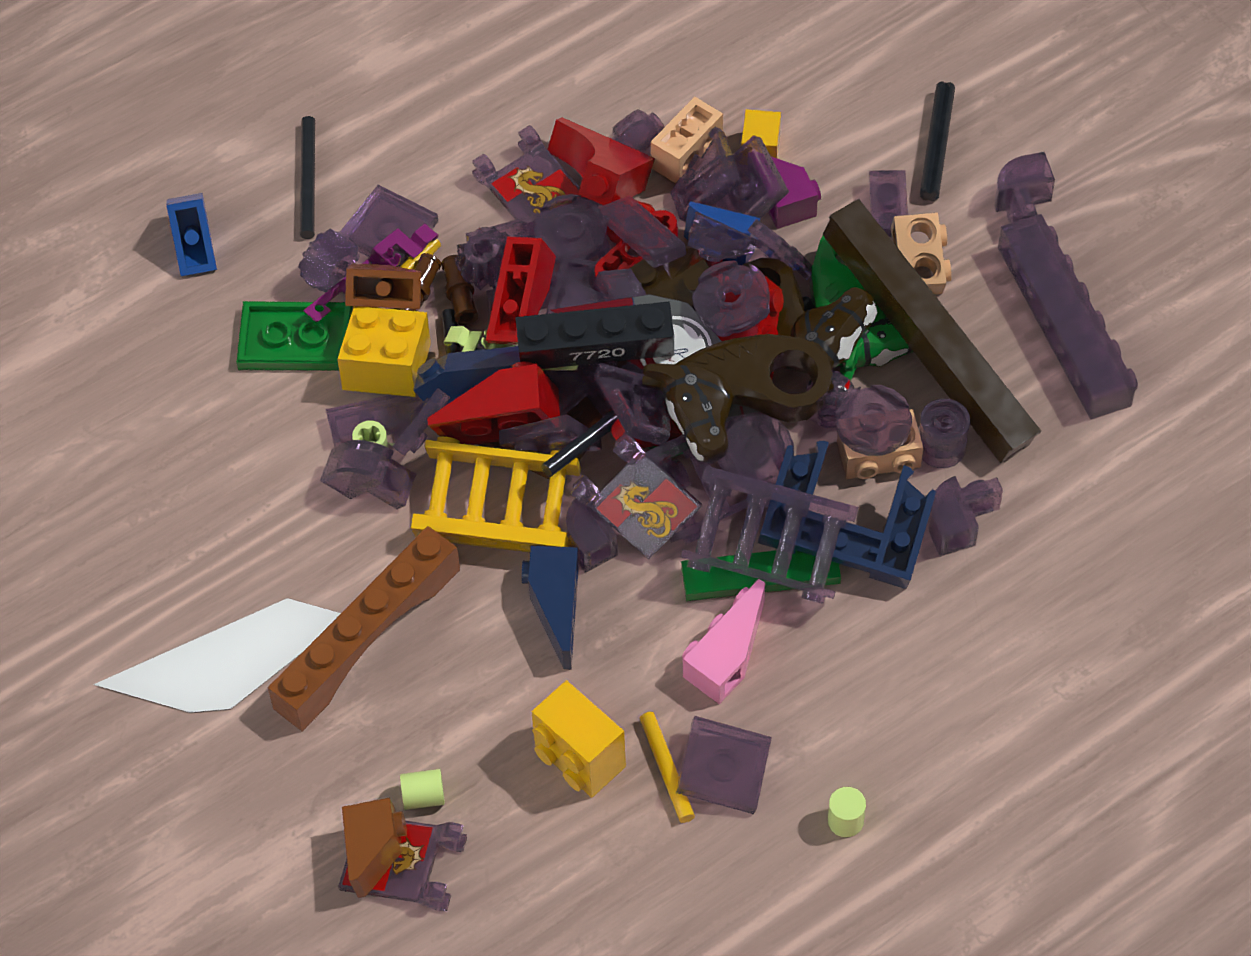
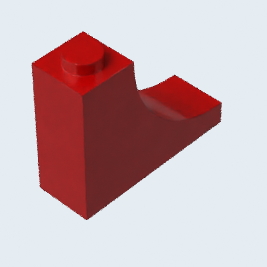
M563 117L556 119L546 151L569 164L582 176L579 195L608 208L617 205L622 198H631L645 191L655 158Z

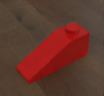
M507 236L486 335L487 343L518 345L515 317L538 315L550 289L556 259L555 254L542 238Z

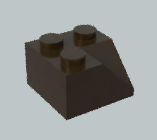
M695 247L653 252L623 272L637 296L653 295L686 302L705 323L721 312L724 289Z

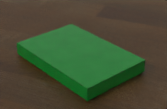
M243 301L236 361L238 370L339 371L338 356L354 306H345V302H328L325 306L331 312L320 321L315 322L304 312L313 302ZM321 305L315 306V310L318 312L324 310Z

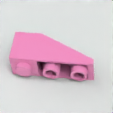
M760 579L750 589L747 587L743 588L734 599L732 608L725 615H717L709 625L708 633L699 642L695 640L690 643L682 655L683 678L718 704L745 678L765 602V582Z

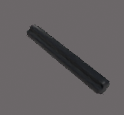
M940 81L936 84L920 188V197L923 200L936 201L940 194L955 93V85L951 82Z

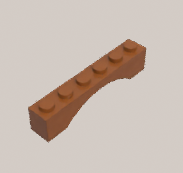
M427 526L267 687L273 710L303 732L330 704L351 668L375 639L409 609L424 600L436 596L460 571L457 547Z

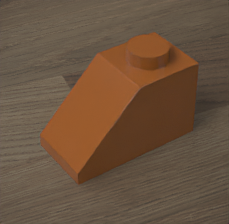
M351 263L346 268L345 306L420 309L422 271L391 265Z
M390 797L342 807L349 881L358 898L366 897L402 853L401 836L407 835L406 821L403 811L396 812Z

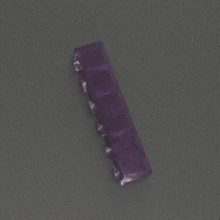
M1042 214L1001 226L998 250L1090 420L1131 407L1135 391L1138 389L1136 375L1131 368L1127 369L1124 364L1118 342L1115 339L1111 340L1103 315L1099 310H1094L1085 283L1078 281L1070 256L1063 254L1059 246L1058 236L1054 227L1047 225Z

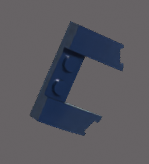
M817 441V453L796 456L793 455V446L788 445L757 543L791 554H795L796 550L868 572L871 579L907 589L912 578L936 491L932 489L924 496L908 481L914 474V471L904 465L883 533L809 510L829 442Z

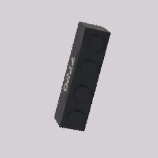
M670 301L515 317L520 362H532L541 369L674 356V330Z

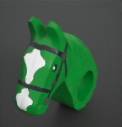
M824 236L820 239L810 276V295L813 308L829 305L837 301L847 290L853 287L865 290L849 268L835 258L838 254ZM876 303L877 315L873 324L858 341L849 360L840 365L841 383L843 385L849 380L851 382L853 374L858 367H880L903 355L914 353Z

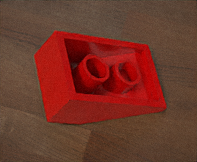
M517 362L512 365V368L498 370L427 418L428 426L438 436L455 438L460 441L459 444L478 445L561 432L559 390L537 364Z

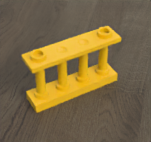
M438 437L437 441H425V449L429 458L437 459L429 510H426L424 515L413 513L411 530L415 538L429 526L451 543L522 552H530L531 546L569 547L570 542L567 533L561 532L558 523L566 475L580 476L581 467L578 458L572 460L550 477L543 524H540L538 529L523 527V523L520 522L528 470L543 472L541 465L560 450H553L549 455L459 444V440L451 437ZM453 461L475 463L467 515H463L462 519L447 518V514L444 513ZM490 465L513 468L505 519L501 520L500 524L487 523L482 518Z

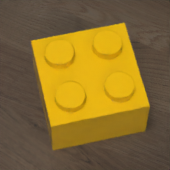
M354 306L338 356L342 390L416 397L414 386L417 371L426 362L431 345L427 312Z
M567 680L531 711L533 721L532 732L535 740L534 750L545 764L549 766L554 764L563 772L565 781L574 790L580 791L582 789L593 798L626 767L624 730Z

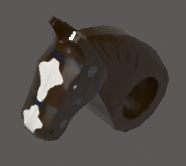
M762 257L744 263L729 276V278L766 276L782 289L784 303L778 317V335L799 337L814 342L828 356L831 370L849 360L858 341L873 324L877 315L873 297L866 290L857 287L847 290L837 301L829 305L804 311L802 293L792 268L780 259ZM783 366L786 369L806 373L803 369L795 366ZM832 379L827 394L834 391Z
M762 334L734 338L713 344L696 351L676 364L656 363L645 365L643 367V375L645 376H642V384L662 391L668 413L682 433L696 459L705 463H714L725 457L728 452L729 440L725 422L733 404L752 408L769 417L787 423L808 420L823 408L833 374L828 356L814 342L799 337ZM783 366H795L803 369L810 375L814 386L801 394H788L773 384L770 374L775 369Z

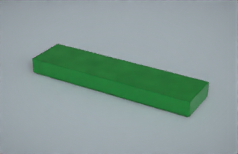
M773 550L681 561L686 601L737 596L743 588L747 587L750 589L758 579L765 582V592L841 584L839 563L797 550L795 554Z

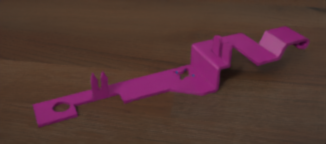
M423 224L418 228L411 238L397 228L372 248L371 256L362 264H369L371 262V264L397 266L400 264L401 255L396 253L393 257V246L398 245L414 259L425 250L429 242L436 240L439 235L427 224ZM346 277L314 301L304 312L315 322L320 321L330 313L331 310L325 305L341 292L346 295ZM321 305L324 310L318 312L315 310V306Z

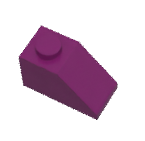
M760 152L750 153L749 176L776 229L817 216V204L821 200L820 188L816 180H810L804 167Z

